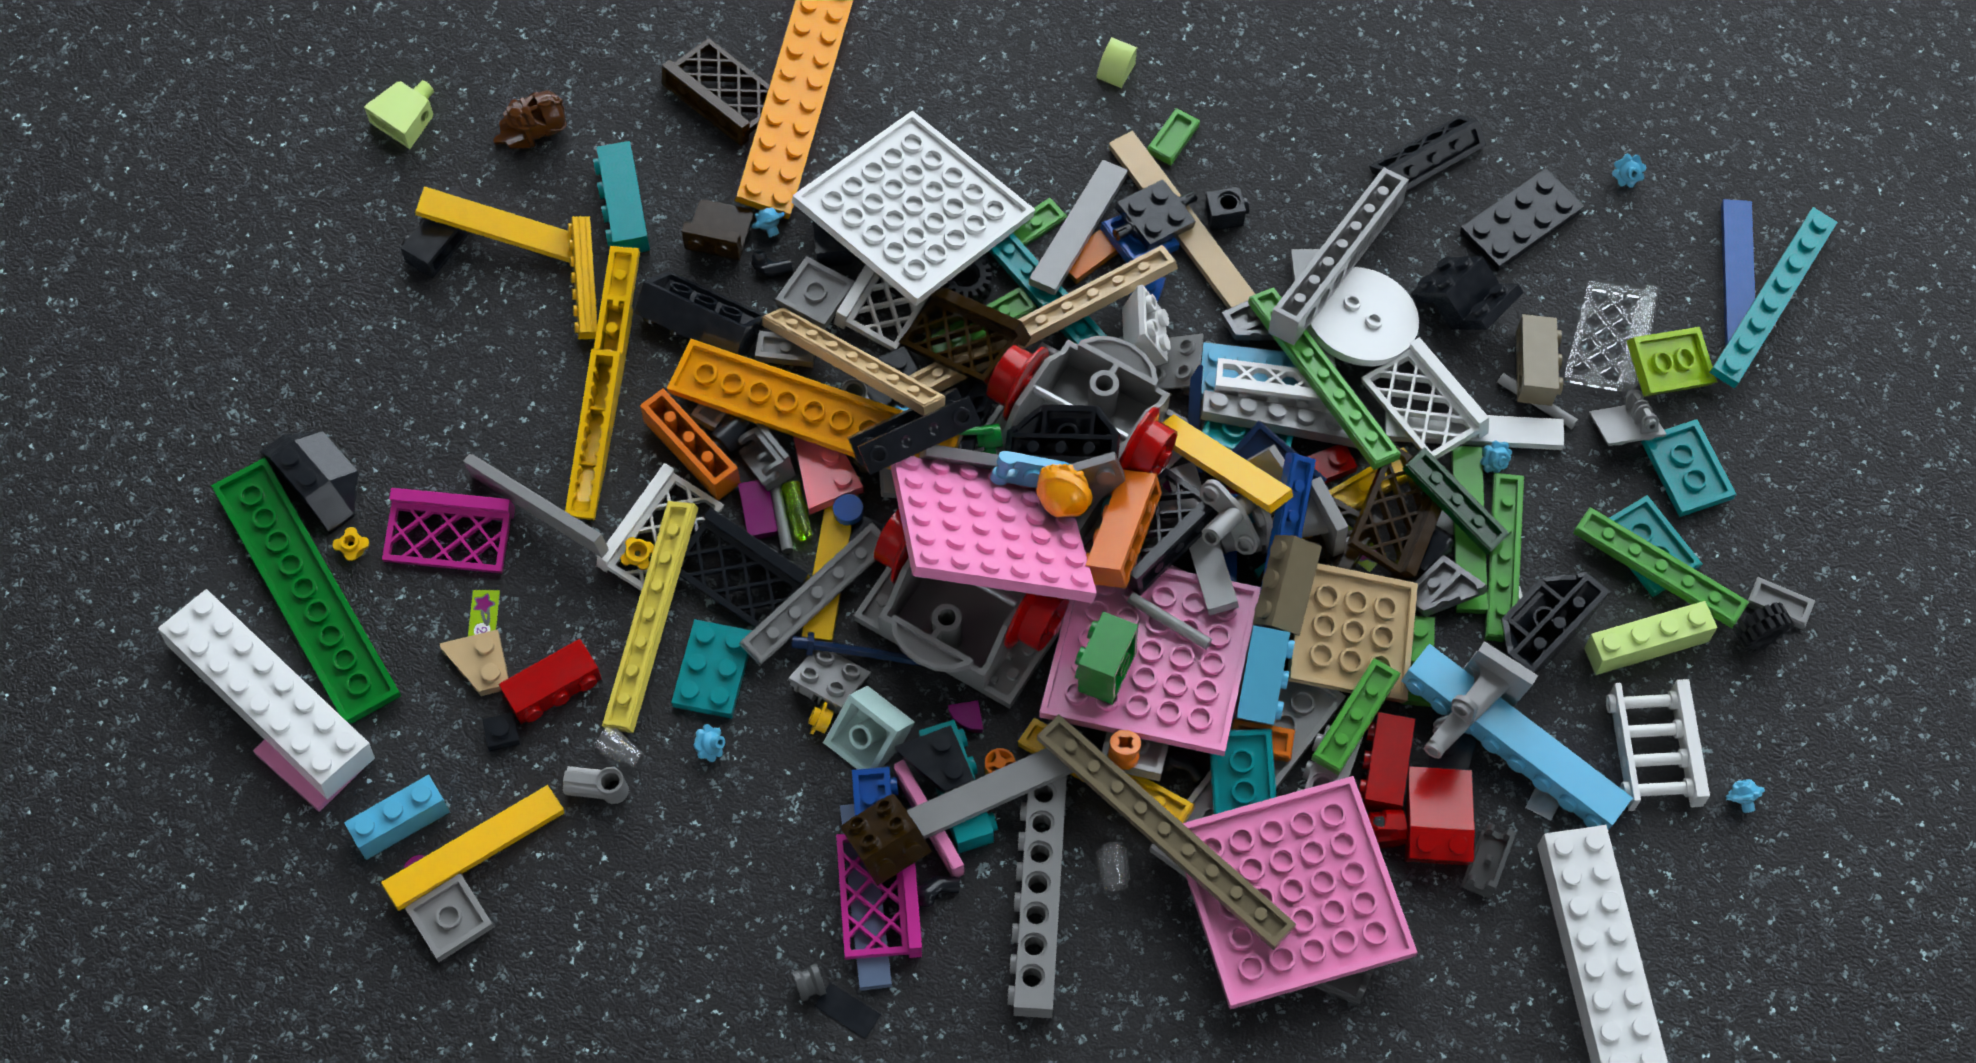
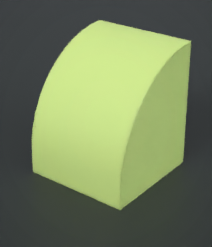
M1111 38L1101 58L1097 79L1122 88L1136 64L1137 47Z

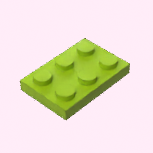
M1700 327L1638 336L1626 341L1643 397L1709 386L1717 382L1716 377L1709 373L1712 369V363Z

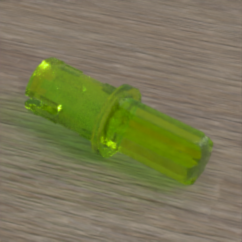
M787 482L781 488L787 505L785 512L790 517L795 538L801 541L806 540L812 536V529L807 515L808 506L804 503L800 482Z

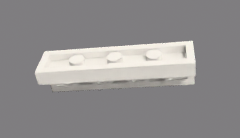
M1218 358L1214 392L1330 413L1313 388L1295 367ZM1223 369L1235 370L1239 376L1236 378L1222 377ZM1256 373L1265 374L1269 379L1262 382L1257 381L1252 376ZM1292 377L1299 383L1286 385L1282 379Z

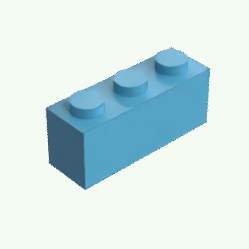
M1253 625L1237 710V720L1272 726L1275 720H1281L1284 702L1278 701L1280 689L1286 690L1289 678V671L1284 670L1286 658L1292 659L1295 644L1294 640H1289L1290 632Z
M427 775L344 823L362 855L368 860L445 816L450 811L430 775Z

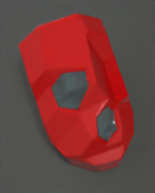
M1386 809L1381 812L1368 814L1379 848L1396 847L1406 843L1407 824L1403 809Z

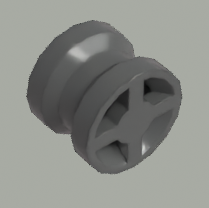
M817 963L810 965L805 971H792L801 1002L807 1001L810 996L815 994L820 996L827 994Z

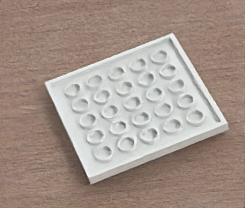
M913 111L799 190L792 197V203L915 306L1033 218L1035 213L1033 207Z

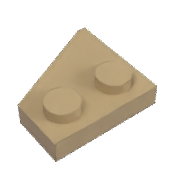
M498 629L440 643V648L444 655L469 680L480 696L501 691L499 683L508 679L509 676Z

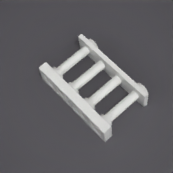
M1689 679L1676 680L1668 694L1628 697L1623 696L1622 684L1615 683L1610 694L1606 696V708L1608 713H1612L1623 776L1620 788L1633 797L1627 805L1628 811H1635L1643 796L1684 794L1685 797H1689L1690 807H1703L1710 797ZM1669 707L1674 712L1675 720H1673V723L1628 726L1626 709ZM1674 736L1675 739L1678 738L1680 749H1678V752L1633 755L1631 738ZM1679 765L1680 768H1684L1685 778L1683 782L1638 784L1636 767Z

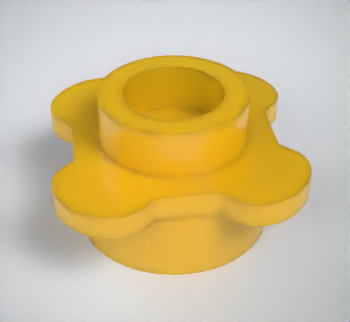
M354 527L347 528L345 534L340 539L333 541L334 550L341 551L348 561L359 558L369 546L368 538L361 537Z
M628 538L625 541V553L620 557L622 564L625 566L631 564L638 566L640 570H646L649 567V557L653 553L654 545L642 539ZM638 551L640 555L636 556L634 553Z
M824 702L820 708L814 707L808 724L813 725L810 734H814L815 731L821 733L827 731L834 713L833 710L826 708L827 702Z

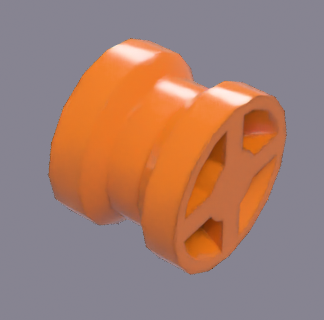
M1130 730L1115 732L1110 738L1108 758L1120 769L1130 770L1138 764L1141 739Z
M1004 748L991 750L985 758V775L996 771L994 770L995 768L1001 769L1014 763V755Z

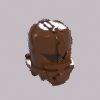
M545 90L534 92L528 97L520 98V100H516V98L511 99L508 107L503 112L504 118L499 122L500 134L493 141L495 145L506 143L510 149L531 148L536 146L535 140L561 132L566 127L562 98L552 91Z

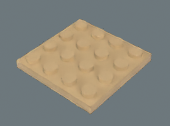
M1318 563L1300 636L1291 635L1290 640H1294L1295 644L1292 659H1288V681L1352 693L1371 661L1375 658L1401 673L1400 678L1386 700L1399 703L1408 701V689L1401 680L1411 667L1418 583Z

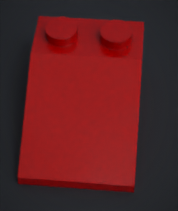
M1408 767L1405 861L1469 865L1474 862L1475 827L1472 770Z

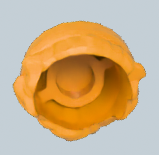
M1067 464L1047 465L1040 470L1036 493L1042 506L1055 517H1077L1082 515L1088 506L1091 505L1093 499L1092 491L1089 489L1083 471L1074 470L1073 465Z

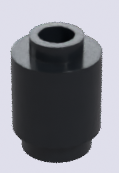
M729 416L709 437L727 457H730L741 446L738 438L753 428L748 420Z

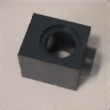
M1240 187L1206 192L1204 208L1210 231L1244 226L1245 214H1249V203L1247 197H1242Z

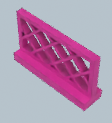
M391 488L389 499L392 503L382 556L384 562L503 573L510 522L514 518L515 506L510 499ZM398 511L411 512L416 520L402 530L397 524ZM416 512H417V513H424V514H422V515L419 517V516L416 514ZM433 514L441 515L446 522L431 533L423 521ZM445 515L453 517L448 520V518ZM462 517L471 518L475 526L461 536L453 524ZM475 518L483 520L478 523ZM491 520L503 521L501 531L492 538L482 528ZM421 524L429 535L414 546L406 534ZM450 527L458 539L446 548H443L435 537ZM397 528L399 533L395 535V529ZM480 530L488 541L473 552L465 540ZM404 537L411 546V549L402 556L391 555L393 544ZM433 540L441 551L431 559L423 558L418 550ZM498 540H500L499 547L495 545ZM463 543L471 554L462 561H453L448 553ZM490 546H493L497 551L496 565L483 564L477 556ZM414 553H416V554L418 555V557H410V556H412ZM446 556L448 560H440V559H441L442 557ZM476 559L478 563H471V561Z
M836 834L845 960L909 955V958L922 957L915 863L897 873V880L889 889L882 884L877 886L871 875L858 865L862 861L861 858L858 856L853 861L844 853L843 843H850L844 834ZM844 861L850 865L846 870ZM854 869L867 879L857 891L846 884L847 876ZM871 883L884 893L874 905L861 896ZM896 888L898 889V897L892 893ZM847 892H849L852 895V897L848 901ZM888 897L899 905V911L891 920L878 910ZM856 899L869 909L859 922L848 914V908ZM873 913L886 923L876 936L863 926ZM899 918H900V927L895 924V922H896ZM849 922L855 926L850 932ZM892 928L901 935L902 946L888 947L880 939ZM858 930L872 940L865 949L851 950L850 939ZM875 944H877L880 948L873 947L875 946Z

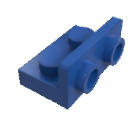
M890 767L852 770L855 816L888 795L894 794L899 796L897 777H891Z

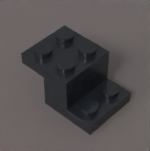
M1448 256L1436 264L1437 268L1430 275L1423 277L1418 282L1419 286L1411 295L1416 303L1434 302L1451 329L1487 330L1524 292L1518 283H1499L1483 256Z

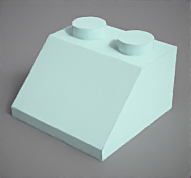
M866 686L848 696L823 743L856 769L883 767L896 753L895 746L905 741L915 722L869 686Z

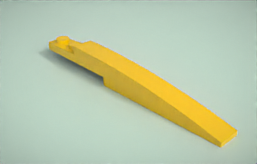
M610 246L594 349H591L565 508L567 513L577 519L595 520L630 336L633 317L632 302L640 258L639 248Z

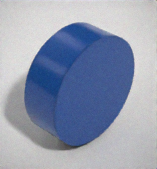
M844 494L838 497L833 504L834 517L840 524L854 525L863 517L862 501L855 495Z

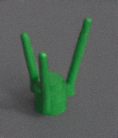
M999 423L974 427L958 434L976 435L978 448L984 447V450L981 452L996 454V448L1003 447Z

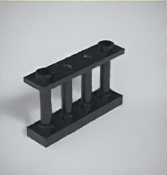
M954 388L942 394L946 397L945 406L923 416L912 409H908L847 437L860 466L865 464L871 475L980 425V419L970 396L961 398L958 389Z

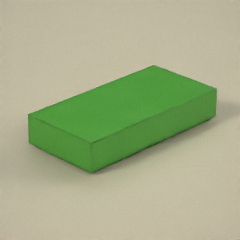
M1176 108L1148 146V152L1151 156L1171 166L1198 129L1200 120Z

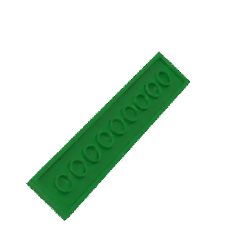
M266 458L211 485L339 715L349 724H352L400 698L401 694Z

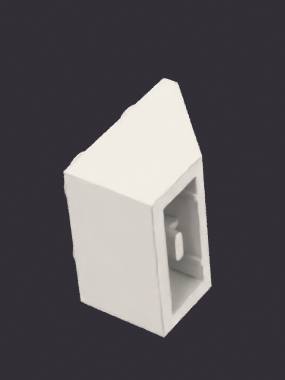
M1139 285L1122 308L1123 340L1134 344L1145 352L1154 366L1168 363L1167 351L1171 348L1170 340L1166 334V326H1169L1168 314L1165 309H1161L1157 304L1155 296L1153 294L1150 295L1143 285Z

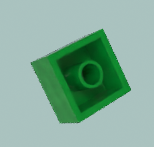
M1104 611L1098 622H1092L1087 638L1090 640L1086 648L1081 646L1075 659V664L1078 665L1075 673V678L1078 679V692L1113 705L1137 653L1138 624Z

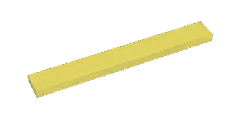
M667 502L602 723L606 730L634 733L698 512V507L694 503Z

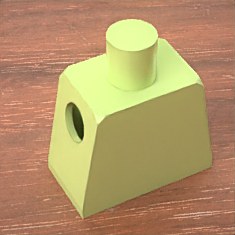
M424 80L414 89L403 82H396L364 107L369 122L410 149L433 117V111L428 98L434 93V90Z

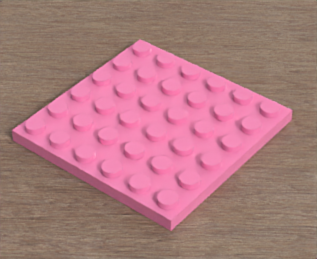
M911 456L890 466L912 576L1083 602H1094L1097 592L1090 567L1085 566L1087 557L1076 517H1055L1042 506L1037 496L1036 488L1010 483L999 486L990 479L993 469L976 468L968 464L946 463L939 459L928 460Z
M1168 568L1140 595L1211 638L1212 642L1206 650L1127 603L1130 595L1133 593L1129 583L1126 589L1094 584L1097 594L1093 603L1069 599L1040 708V718L1053 720L1059 714L1069 724L1111 733L1119 730H1130L1136 733L1140 739L1225 756L1251 638L1255 607L1258 603L1261 587L1232 581L1239 607L1209 616L1198 576L1194 573ZM1103 611L1138 624L1137 653L1113 705L1078 692V679L1075 678L1078 667L1075 664V659L1081 646L1086 648L1090 640L1087 638L1089 628L1093 621H1099Z
M1354 776L1183 823L1296 923L1295 929L1275 950H1272L1185 872L1230 1009L1416 957L1417 949Z

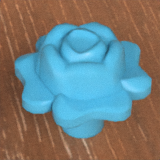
M1627 153L1621 160L1614 162V166L1617 169L1612 171V175L1617 179L1618 185H1627L1632 188L1636 182L1644 179V174L1641 172L1646 170V165L1641 162L1639 155L1632 157Z
M772 207L760 210L759 213H755L757 222L751 226L753 229L760 228L761 230H766L769 238L779 234L777 225L780 221L779 219L785 214L784 212L777 213Z
M1495 440L1491 446L1486 445L1483 447V458L1480 463L1484 466L1483 470L1485 472L1499 473L1508 467L1512 450L1509 449V443Z
M705 724L703 729L696 731L693 747L698 752V758H705L709 762H714L716 757L722 756L725 738L720 736V728H713L709 724Z
M1751 779L1739 780L1732 785V790L1728 792L1729 794L1726 796V799L1741 804L1744 813L1755 811L1754 801L1762 796L1765 789L1764 787H1758Z

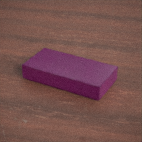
M759 480L739 483L738 487L747 532L757 539L777 536L778 530L770 490L767 491Z

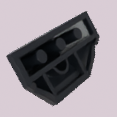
M1042 404L1016 426L1007 430L1005 451L1068 463L1080 462L1111 452H1115L1118 458L1121 435L1100 406Z
M323 431L283 434L260 451L262 456L266 458L268 463L329 534L355 516L359 473Z
M1587 572L1577 573V575L1540 578L1501 619L1507 656L1533 673L1545 668L1585 626L1609 595L1610 591Z

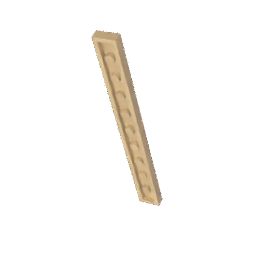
M1161 245L1019 318L1018 320L1022 321L1031 339L1025 347L1019 344L1018 346L1024 349L1134 292L1137 286H1146L1178 269L1176 260ZM1001 340L993 343V350L1003 348L1008 341ZM985 345L973 349L974 357L988 353V346ZM968 351L954 356V360L957 363L969 359ZM990 361L976 365V372L989 367ZM936 362L909 375V377L938 393L968 378Z

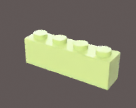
M1702 601L1592 633L1584 649L1595 675L1707 643L1715 633L1717 625L1706 601Z

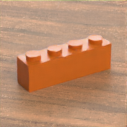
M664 388L640 405L644 423L716 500L719 501L741 483L738 467Z
M1123 470L1125 481L1111 491L1112 497L1109 505H1105L1103 509L1101 526L1094 532L1091 552L1086 554L1087 562L1085 566L1090 567L1094 584L1127 588L1132 568L1136 564L1162 494L1158 477L1155 473Z

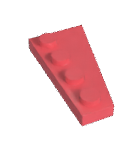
M793 436L809 515L832 506L835 500L844 494L858 495L864 492L863 485L846 454Z

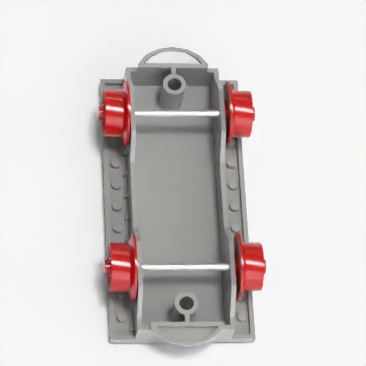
M1094 336L1081 340L1079 344L1067 340L1060 351L1042 342L1033 354L1017 345H1013L995 366L986 392L987 398L999 404L985 424L999 423L1003 447L996 448L997 455L1005 451L1007 430L1016 426L1042 404L1050 402L1054 405H1097L1101 407L1121 435L1118 460L1122 469L1155 473L1158 476L1172 457V450L1178 435L1176 430L1162 422L1175 414L1188 423V419L1169 410L1170 393L1158 387L1156 368L1147 354L1134 344L1111 336ZM977 444L974 451L978 452L984 450V447L978 448ZM1111 492L1082 515L1076 517L1083 546L1093 538L1095 530L1100 528L1103 520L1102 504L1111 495ZM898 509L882 529L874 549V559L887 567L853 615L854 621L898 645L901 651L917 664L934 671L946 672L1010 709L1059 635L1069 599L912 576L900 511Z

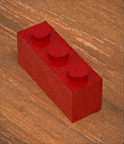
M578 639L499 683V687L519 723L523 724L526 721L532 722L537 720L544 711L553 706L558 707L565 704L572 695L581 690H590L602 678L595 661L582 640Z
M1378 712L1375 723L1372 722L1368 727L1366 740L1372 741L1370 751L1365 750L1362 762V769L1367 770L1366 780H1360L1358 789L1367 811L1381 812L1386 809H1402L1415 719Z

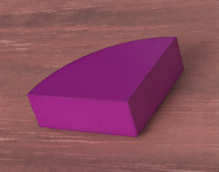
M978 701L948 705L951 719L955 720L959 726L971 733H983Z

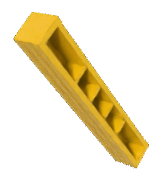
M590 216L572 217L571 223H568V234H571L569 250H572L573 256H570V267L574 269V272H571V283L575 284V289H572V300H576V305H573V316H577V322H574V332L578 333V339H595L597 312Z

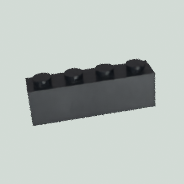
M670 271L643 282L634 312L642 316L643 320L647 323L668 328V331L673 335L685 336L741 356L748 353L758 337L759 331H762L764 327L762 326V316L764 314Z

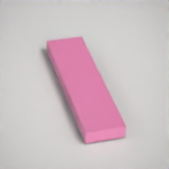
M904 759L895 763L894 777H897L898 784L911 807L913 808L927 802L925 795ZM942 831L929 837L951 877L964 875V863L946 832Z

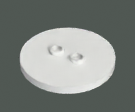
M1353 267L1307 329L1317 344L1332 356L1355 365L1381 366L1392 362L1410 349V342L1415 340L1418 333L1419 316L1412 298L1396 281L1371 269Z

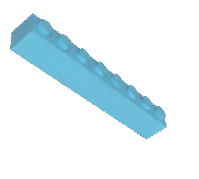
M1429 644L1409 668L1401 682L1406 685L1412 694L1421 696L1428 701L1437 713L1447 716L1452 712V700L1457 695H1466L1474 684V677ZM1501 697L1464 732L1478 739L1487 751L1503 758L1512 770L1524 774L1538 790L1547 792L1558 800L1559 805L1563 809L1573 812L1583 819L1587 827L1606 825L1607 830H1609L1633 799L1624 790Z

